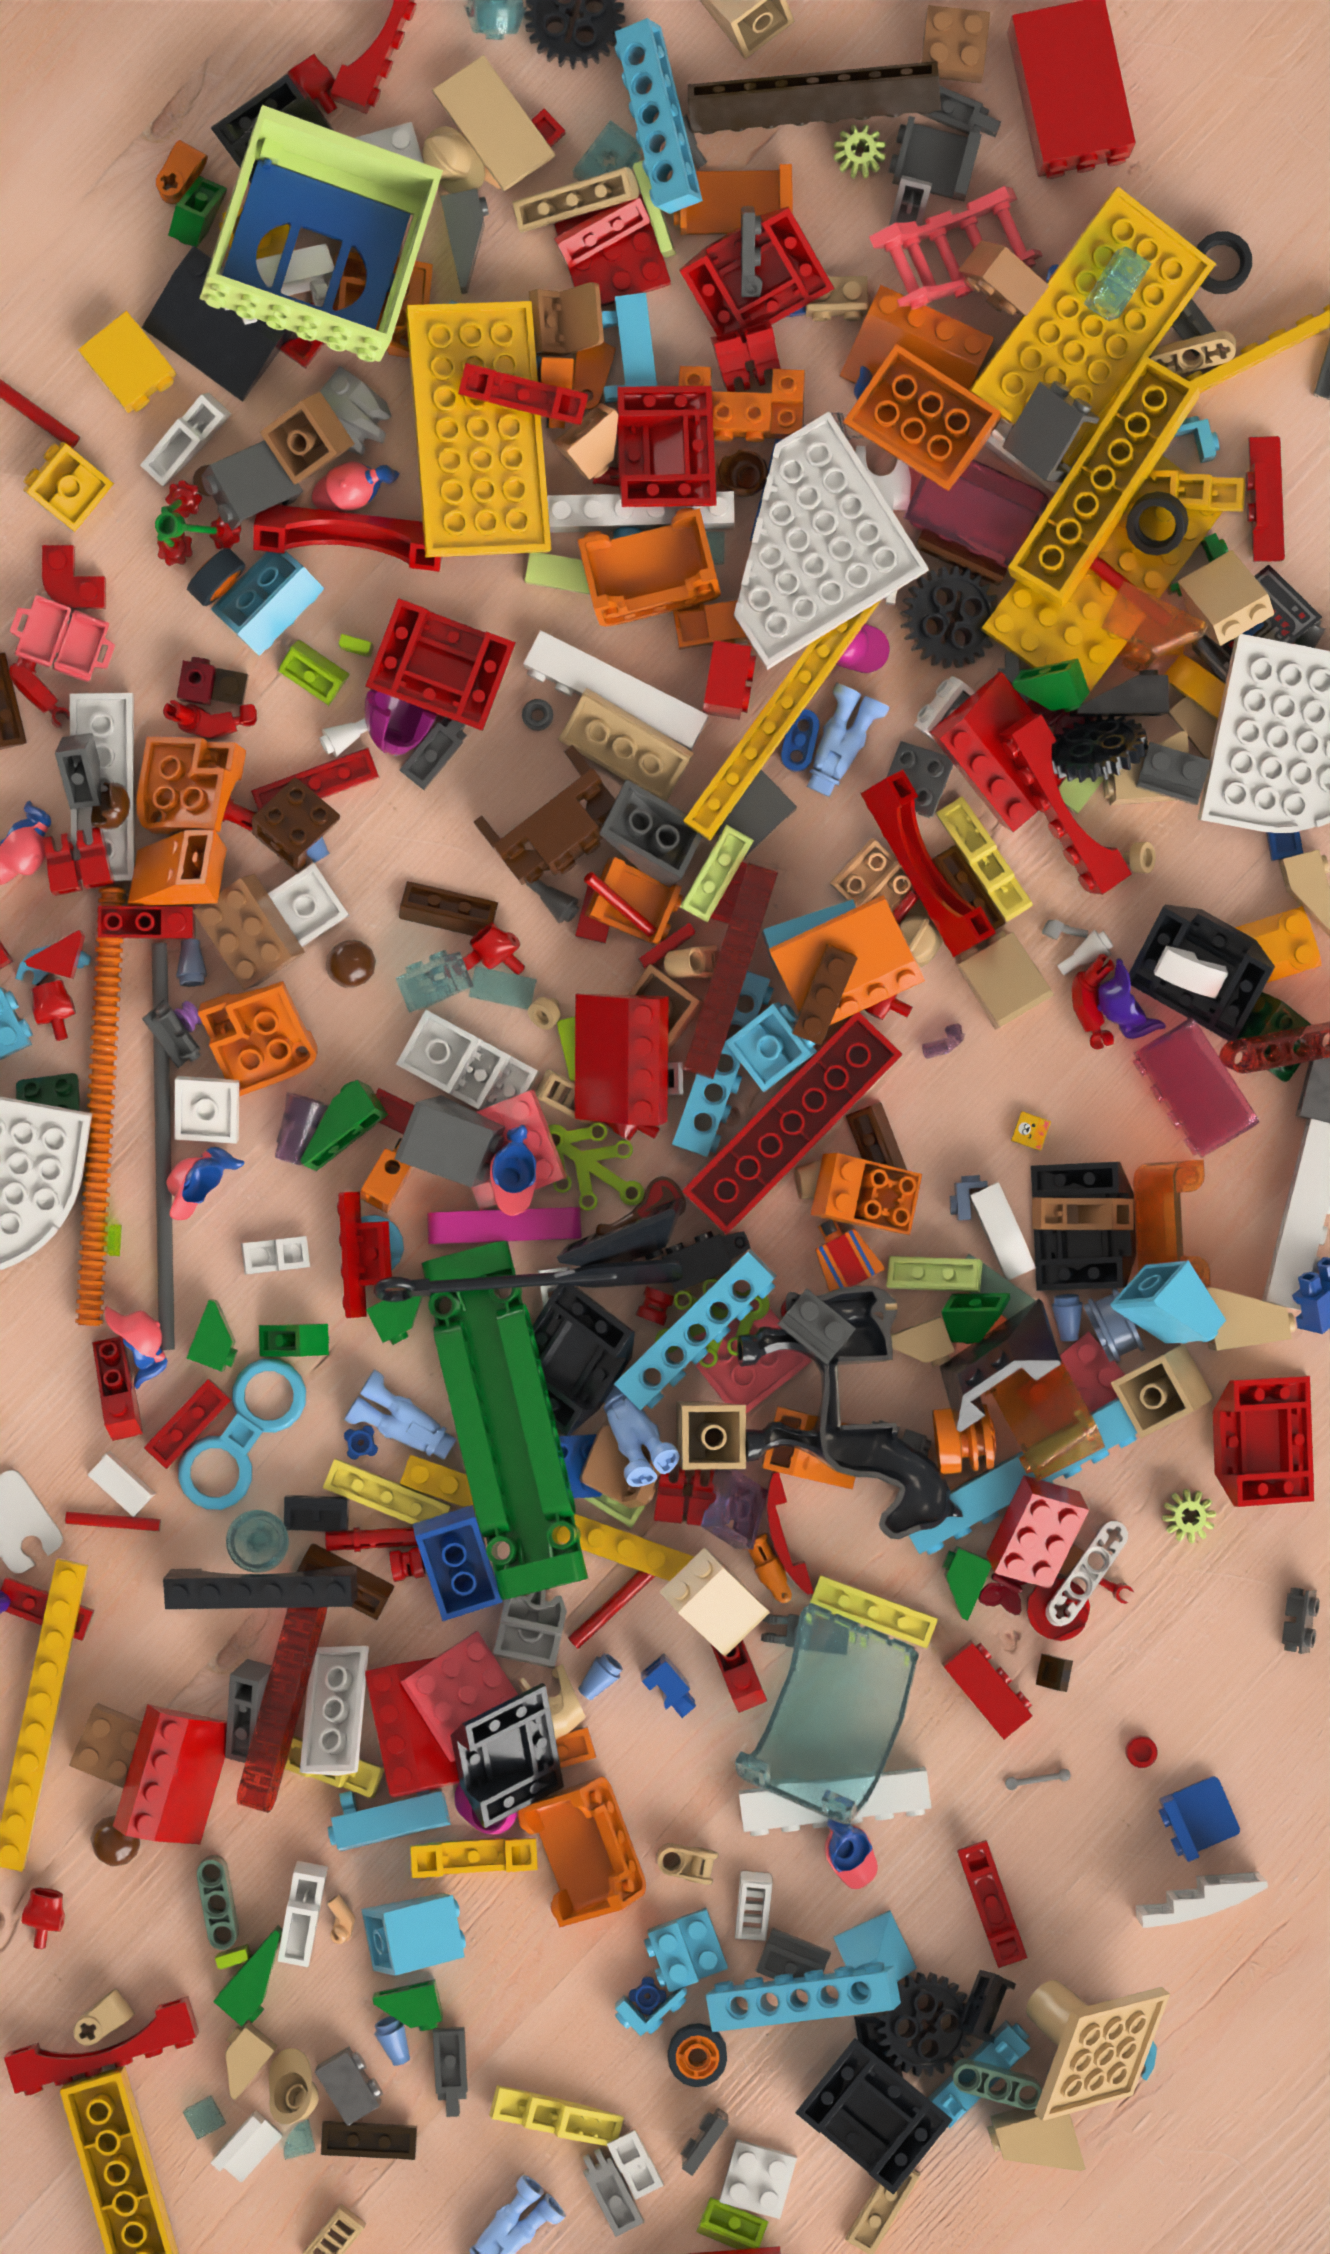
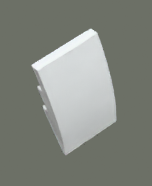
M425 1010L396 1063L399 1067L478 1110L530 1091L540 1073L536 1069L428 1010Z
M1259 1872L1196 1876L1197 1889L1166 1891L1167 1903L1135 1905L1136 1918L1143 1928L1177 1924L1205 1917L1243 1902L1268 1888V1883Z

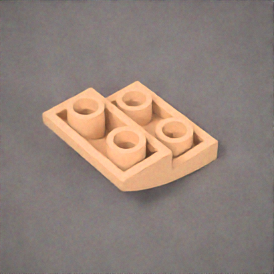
M873 838L865 844L829 883L847 901L853 899L856 908L884 895L892 912L909 890L914 891L902 866Z

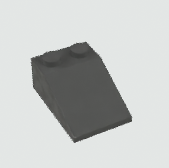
M627 779L599 832L604 839L638 869L669 888L682 879L702 838L701 834L684 823L683 820L688 814Z

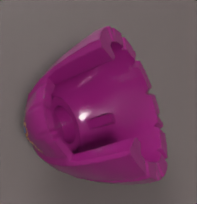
M372 689L366 695L364 712L367 729L373 742L384 753L393 756L405 754L423 740L435 722L437 714Z

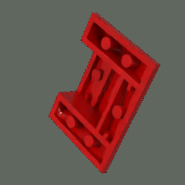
M789 206L761 215V235H755V247L761 248V266H755V273L763 281L760 297L741 296V227L706 246L679 269L716 335L737 330L742 341H744L743 328L768 321L772 325L835 289Z
M712 386L617 387V450L621 506H716Z
M398 598L365 687L483 731L516 642L487 631H480Z
M1310 1376L1230 1380L1214 1407L1212 1415L1214 1474L1233 1506L1245 1507L1314 1502Z

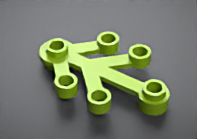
M596 1122L588 1128L567 1131L564 1127L557 1124L548 1125L551 1135L557 1134L560 1137V1143L556 1146L564 1170V1155L575 1161L581 1193L579 1205L582 1209L587 1211L593 1210L598 1203V1199L592 1190L589 1172L620 1192V1198L625 1204L634 1206L643 1200L644 1188L640 1183L636 1181L626 1182L597 1162L615 1157L621 1159L629 1158L633 1153V1146L629 1141L621 1140L616 1145L581 1151L571 1143L587 1139L594 1141L604 1140L607 1136V1128L604 1124ZM595 1126H601L604 1129L602 1137L595 1138L592 1135V1129ZM620 1144H627L630 1147V1152L627 1155L622 1156L618 1153V1146ZM569 1176L566 1178L569 1183L568 1187L564 1190L559 1189L556 1182L553 1183V1187L557 1192L565 1193L571 1189L572 1181ZM629 1187L637 1189L638 1196L635 1199L627 1198L626 1190ZM591 1195L594 1198L592 1207H585L583 1205L582 1199L584 1196Z
M710 1278L704 1282L702 1288L704 1294L708 1291V1283H716L718 1279ZM749 1289L746 1292L742 1293L735 1290V1292L740 1296H748L751 1291V1289ZM687 1290L679 1291L674 1296V1304L681 1310L690 1309L699 1300L693 1297ZM681 1294L689 1297L688 1305L683 1306L678 1302V1297ZM759 1295L754 1298L759 1302V1308L755 1311L751 1310L740 1321L736 1336L732 1337L727 1343V1349L730 1354L737 1356V1351L732 1349V1342L737 1340L739 1335L749 1334L754 1320L763 1318L769 1311L770 1302L767 1295L763 1299ZM712 1305V1312L716 1317H727L728 1309ZM693 1324L690 1327V1335L692 1337L706 1332L705 1328L700 1324ZM666 1327L660 1330L655 1337V1343L671 1327ZM713 1339L706 1346L705 1349L713 1354L714 1361L708 1364L701 1359L699 1363L703 1367L710 1368L717 1363V1352L722 1340L717 1343ZM671 1346L668 1348L667 1353H672L679 1347Z

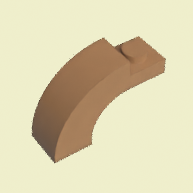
M1032 1198V1229L1133 1230L1134 1199Z

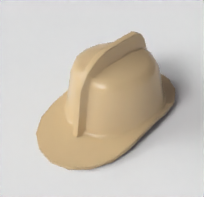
M448 126L438 127L430 132L425 139L422 149L423 162L443 170L439 182L442 187L451 194L476 188L479 190L484 183L485 167L464 136L458 130Z
M919 898L899 926L921 968L935 957L943 943V938Z
M294 2048L280 2051L273 2059L269 2070L270 2113L274 2120L280 2124L290 2125L299 2120L308 2119L317 2106L319 2098L318 2089L312 2081L310 2061L305 2053Z

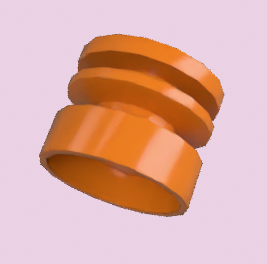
M982 1404L985 1416L962 1432L956 1429L951 1408L932 1410L938 1468L943 1475L961 1473L962 1458H969L972 1470L978 1471V1456H983L986 1470L994 1469V1458L997 1451L994 1423L989 1415L987 1404Z

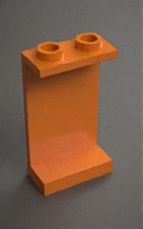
M780 164L779 170L696 171L703 201L674 212V226H680V235L729 234L741 227V208L743 206H754L755 216L788 206L793 213L792 164Z

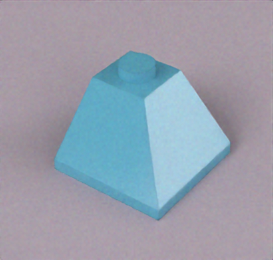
M890 1910L834 1936L845 1966H853L854 1970L865 1969V1965L870 1963L883 1962L884 1967L894 1965L898 1982L917 1969ZM857 1982L858 1991L861 1994L868 1995L869 1989L867 1985L863 1982Z

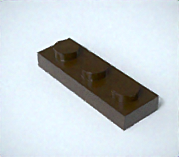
M323 2121L321 2155L415 2160L417 2126L355 2122L347 2126L345 2122Z

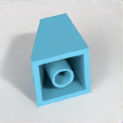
M1189 1261L1144 1265L1110 1304L1113 1310L1165 1344H1185L1195 1341L1208 1342L1217 1336L1219 1328L1226 1321Z
M439 1893L361 1909L373 1971L396 1976L465 1957L463 1948L466 1946L463 1932L459 1930L457 1917L460 1915L457 1901L453 1899V1895Z

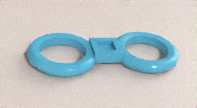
M260 1359L248 1364L238 1374L232 1387V1403L237 1414L221 1436H206L196 1440L184 1451L178 1464V1480L183 1493L194 1504L211 1510H222L235 1505L246 1495L251 1484L252 1464L248 1453L263 1432L276 1433L289 1428L300 1418L306 1404V1387L301 1375L290 1364L279 1359ZM263 1371H275L283 1375L290 1382L293 1389V1403L290 1410L283 1417L275 1420H263L255 1416L248 1409L245 1401V1389L249 1381L256 1374ZM210 1448H220L229 1452L236 1459L239 1466V1480L235 1488L229 1494L221 1497H209L201 1493L194 1486L191 1478V1466L195 1458L202 1451Z

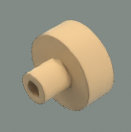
M1135 842L1131 846L1130 852H1124L1123 859L1126 864H1130L1134 873H1150L1155 866V849L1150 842Z
M539 997L529 1006L528 1016L537 1027L549 1030L561 1018L558 1008L560 1004L553 997L550 999Z

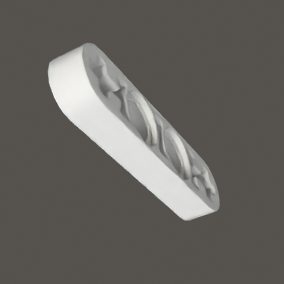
M1111 1521L1104 1524L1098 1530L1085 1549L1084 1554L1048 1603L1046 1617L1051 1624L1064 1626L1073 1621L1128 1540V1531L1122 1523ZM1116 1529L1118 1531L1116 1537L1120 1541L1115 1540L1107 1549L1101 1547L1109 1538L1106 1530L1110 1532ZM1090 1553H1098L1102 1556L1104 1564L1101 1569L1095 1570L1089 1566L1088 1556ZM1073 1578L1084 1580L1086 1583L1084 1594L1077 1595L1071 1590L1070 1583ZM1067 1597L1077 1602V1605L1071 1602L1066 1607L1065 1613L1068 1617L1063 1616L1058 1619L1055 1616L1057 1610L1054 1606L1059 1607L1064 1604Z

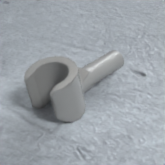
M1048 920L1042 930V934L1055 940L1058 939L1061 932L1084 938L1088 936V930L1070 927L1058 920Z

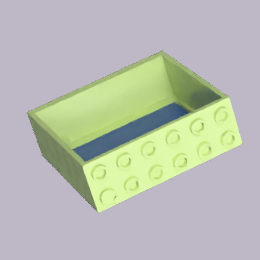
M262 105L249 139L199 299L205 300L213 308L220 309L222 307L236 311V314L242 318L249 320L256 318L264 321L273 329L293 331L304 340H318L327 343V346L333 350H347L355 353L358 358L364 361L380 362L392 340L443 170ZM256 159L258 160L257 166L245 200V204L228 254V258L222 275H219L224 260V256L230 241V237L236 222V218L242 203V199L248 184V180L253 168V164ZM410 215H412V221L408 230V234L404 243V247L401 253L396 273L394 274L393 270L400 251L403 237L407 228ZM288 224L290 225V230L272 287H268L257 269V248L262 238L269 231ZM301 228L341 242V248L322 307L281 293ZM353 247L364 262L366 270L365 288L361 296L352 305L334 311L332 308L350 249ZM387 292H390L379 325V329L377 331L375 329L385 300V296Z

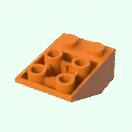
M215 829L185 830L138 849L128 905L218 903L227 848Z
M841 1153L823 1154L810 1215L837 1222L910 1235L922 1174Z
M777 1405L773 1422H781L792 1428L810 1431L813 1429L818 1416ZM841 1422V1425H851L848 1423ZM788 1446L775 1447L765 1451L762 1468L852 1490L856 1477L832 1470L819 1459L802 1450Z

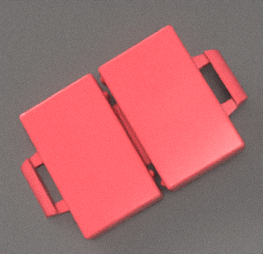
M38 595L34 597L30 609L18 608L10 629V633L20 638L14 653L16 656L48 668L56 658V661L53 663V670L85 682L90 680L94 667L108 668L115 648V644L105 638L109 627L108 622L77 610L70 614L71 608ZM22 614L28 615L23 631H17ZM102 644L108 647L101 663L97 661Z

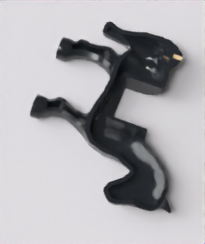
M853 1286L838 1288L817 1296L856 1328L827 1365L783 1329H773L764 1326L760 1327L755 1335H739L737 1339V1358L741 1367L755 1365L763 1355L777 1350H792L805 1354L814 1360L821 1373L822 1398L818 1418L813 1429L810 1431L799 1430L781 1422H769L762 1430L746 1429V1462L759 1460L765 1451L772 1448L788 1446L816 1457L836 1472L853 1477L877 1478L897 1486L899 1491L896 1498L881 1514L879 1522L880 1530L890 1539H901L918 1531L935 1528L950 1516L963 1517L959 1507L949 1499L950 1489L944 1475L932 1460L898 1438L897 1423L841 1425L837 1365L866 1364L893 1360L890 1330L898 1310L896 1300L886 1291L875 1286ZM789 1292L786 1295V1311L799 1298V1294ZM881 1312L883 1314V1321L873 1313Z

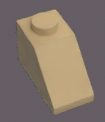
M941 1316L891 1334L893 1349L921 1362H931L932 1366L950 1361L949 1355L955 1353Z
M249 2022L243 2029L237 2026L226 2040L230 2043L225 2052L230 2097L234 2100L238 2098L277 2048V2044Z

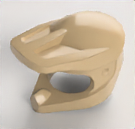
M563 1664L552 1670V1676L559 1679L560 1693L556 1697H548L556 1740L571 1732L585 1719ZM524 1678L518 1680L522 1693L531 1689Z

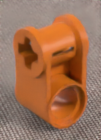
M178 140L156 177V187L162 200L168 204H177L202 173L208 156L187 143ZM176 182L177 188L170 187L167 191L165 186L167 184L172 186Z

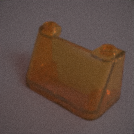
M1204 1159L1146 1163L1139 1166L1134 1172L1133 1187L1138 1272L1144 1265L1189 1261L1204 1286H1211L1208 1263L1199 1256H1186L1183 1253L1180 1199L1181 1192L1196 1191L1203 1184L1205 1177Z
M1062 1359L1061 1365L1037 1381L1023 1368H1020L984 1392L985 1396L991 1394L996 1400L1023 1453V1456L1019 1457V1461L1026 1474L1032 1472L1037 1482L1105 1448L1099 1429Z

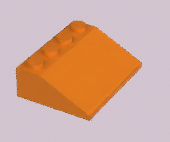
M880 285L839 377L856 384L860 376L861 366L867 367L874 377L894 345L898 344L962 387L970 390L989 352L994 337L926 305L914 310L910 306H899L897 300L904 297V295Z
M895 344L843 423L949 491L1001 421V411L898 344Z
M884 895L769 948V952L798 1011L802 1007L827 944L857 956L858 959L830 1025L925 981L917 960Z

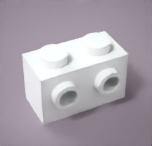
M951 676L949 680L946 679L939 685L936 690L937 696L930 705H925L917 715L918 720L914 726L936 743L929 732L976 691L960 679Z

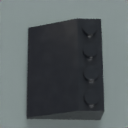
M193 245L174 271L144 322L142 329L243 402L280 352V347L288 341L294 332L287 329H273L266 322L257 319V322L245 325L242 317L238 316L236 311H225L222 307L220 309L213 308L205 300L199 299L212 259Z

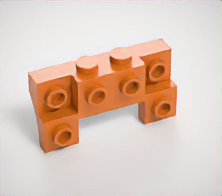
M680 366L678 386H711V367ZM773 369L772 393L712 391L714 439L718 441H732L733 437H742L749 442H763L764 438L785 439L803 428L805 370Z
M738 600L709 605L702 603L674 610L673 617L679 650L706 645L713 646L714 640L734 644L735 642L748 641V645H751L734 617Z

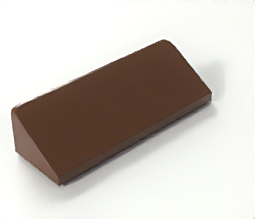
M927 527L923 528L915 546L917 550L952 566H958L963 571L970 569V574L974 576L981 575V579L996 586L1001 585L1008 570L1006 563Z
M5 652L0 653V750L27 743L13 683L9 676V666Z
M956 845L932 859L943 878L965 901L975 908L982 907L994 930L1006 924Z
M407 881L400 904L399 918L475 936L486 925L494 923L498 902Z
M877 1103L846 1115L862 1159L907 1170L882 1103Z
M312 1543L305 1553L297 1572L333 1566L356 1565L330 1551L326 1552V1549ZM356 1566L358 1598L352 1608L378 1620L394 1589V1585Z

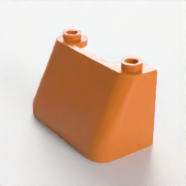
M693 508L680 509L675 513L676 516L671 519V525L610 540V537L602 534L601 531H593L585 534L584 538L577 539L599 625L605 627L615 626L713 601L721 595L700 508L695 510Z
M598 1777L561 1790L517 1811L521 1828L531 1835L539 1833L560 1891L553 1896L551 1912L557 1919L559 1928L623 1910L645 1894L646 1881L613 1789L606 1778Z

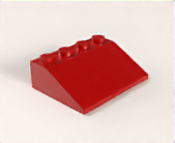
M999 671L934 727L929 734L1000 824L1015 832L1039 810L1033 802L1034 795L1031 789L1018 776L1017 771L1019 768L1015 761L1004 752L1002 747L1004 742L999 734L1026 715L1034 713L1013 688L1005 675ZM1054 774L1057 786H1059L1064 778L1059 779L1058 774Z
M575 994V1119L659 1126L668 1122L669 996Z
M436 1657L365 1671L389 1794L393 1798L460 1783L456 1762H450L401 1684L402 1680Z
M147 1704L113 1827L129 1837L155 1842L200 1845L225 1760L227 1721Z

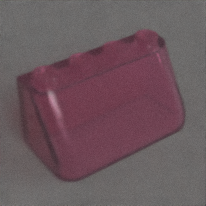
M973 459L949 491L922 475L903 518L909 520L910 524L916 528H927L937 533L941 539L947 542L955 541L966 546L969 552L988 556L994 559L995 563L999 566L1008 568L1045 511L1049 497L1043 491Z
M1192 1017L1183 1020L1133 1052L1136 1057L1133 1060L1134 1066L1142 1077L1147 1074L1153 1083L1150 1087L1152 1094L1159 1103L1164 1101L1170 1112L1167 1113V1117L1175 1129L1182 1128L1187 1136L1183 1141L1193 1156L1198 1153L1200 1158H1203L1260 1123L1252 1107Z

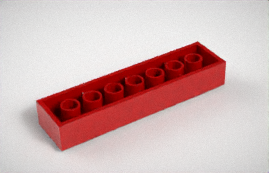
M860 1012L855 1013L682 1192L727 1235L903 1054Z

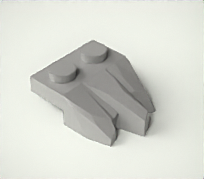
M339 366L320 392L355 443L347 451L363 456L366 449L363 444L365 439H371L380 443L384 442L386 433L377 423L380 420L391 418V413L386 401L357 377Z
M546 1590L527 1596L523 1595L506 1599L493 1656L554 1669L567 1613L562 1597L556 1596L550 1602L545 1601Z

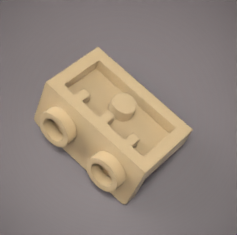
M868 276L829 277L835 289L805 306V317H812L813 321H829L831 316H843L846 321L862 320V316H866L869 310Z

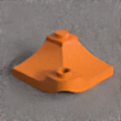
M339 251L332 258L334 267L337 261ZM349 252L334 300V311L352 305L363 293L366 284V270L364 262L358 253ZM397 257L393 270L394 274L396 273L400 257ZM415 261L392 340L386 350L388 355L409 358V345L406 347L400 342V339H404L408 343L407 305L430 304L433 264ZM390 292L386 293L385 300L375 329L377 331L379 329V325Z
M147 737L137 790V815L142 827L153 834H170L171 831L215 829L216 832H220L230 794L237 780H242L246 750L235 742H207L203 738ZM162 815L161 820L156 822L157 818Z
M284 981L244 993L231 995L227 993L200 1004L197 1013L209 1035V1046L225 1079L239 1080V1096L291 1078L307 1070L316 1060L318 1046L311 1031L305 1028ZM304 1046L308 1051L300 1052L297 1047Z

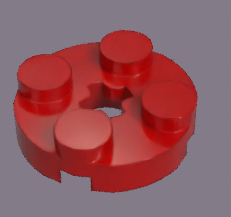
M1056 1577L1051 1589L1038 1585L1034 1587L1027 1598L1026 1611L1028 1620L1037 1633L1048 1639L1065 1641L1077 1636L1085 1627L1090 1613L1089 1599H1087L1077 1616L1069 1624L1064 1626L1051 1624L1046 1617V1607L1065 1580V1578ZM1071 1581L1070 1588L1075 1594L1082 1595L1085 1593L1078 1584ZM1068 1597L1064 1602L1066 1606H1068L1071 1602H1074L1075 1605H1077L1076 1601H1073ZM1064 1609V1610H1063L1064 1616H1065V1617H1068V1615L1065 1613V1609Z

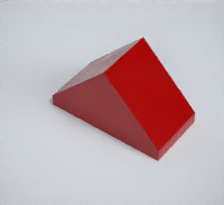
M77 930L26 959L24 962L28 967L74 979L85 935L83 931Z

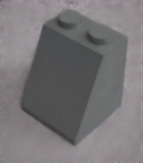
M442 1095L418 1101L415 1104L394 1159L457 1183L474 1187L485 1183L490 1178L491 1160L503 1146L504 1137L502 1135L505 1126Z

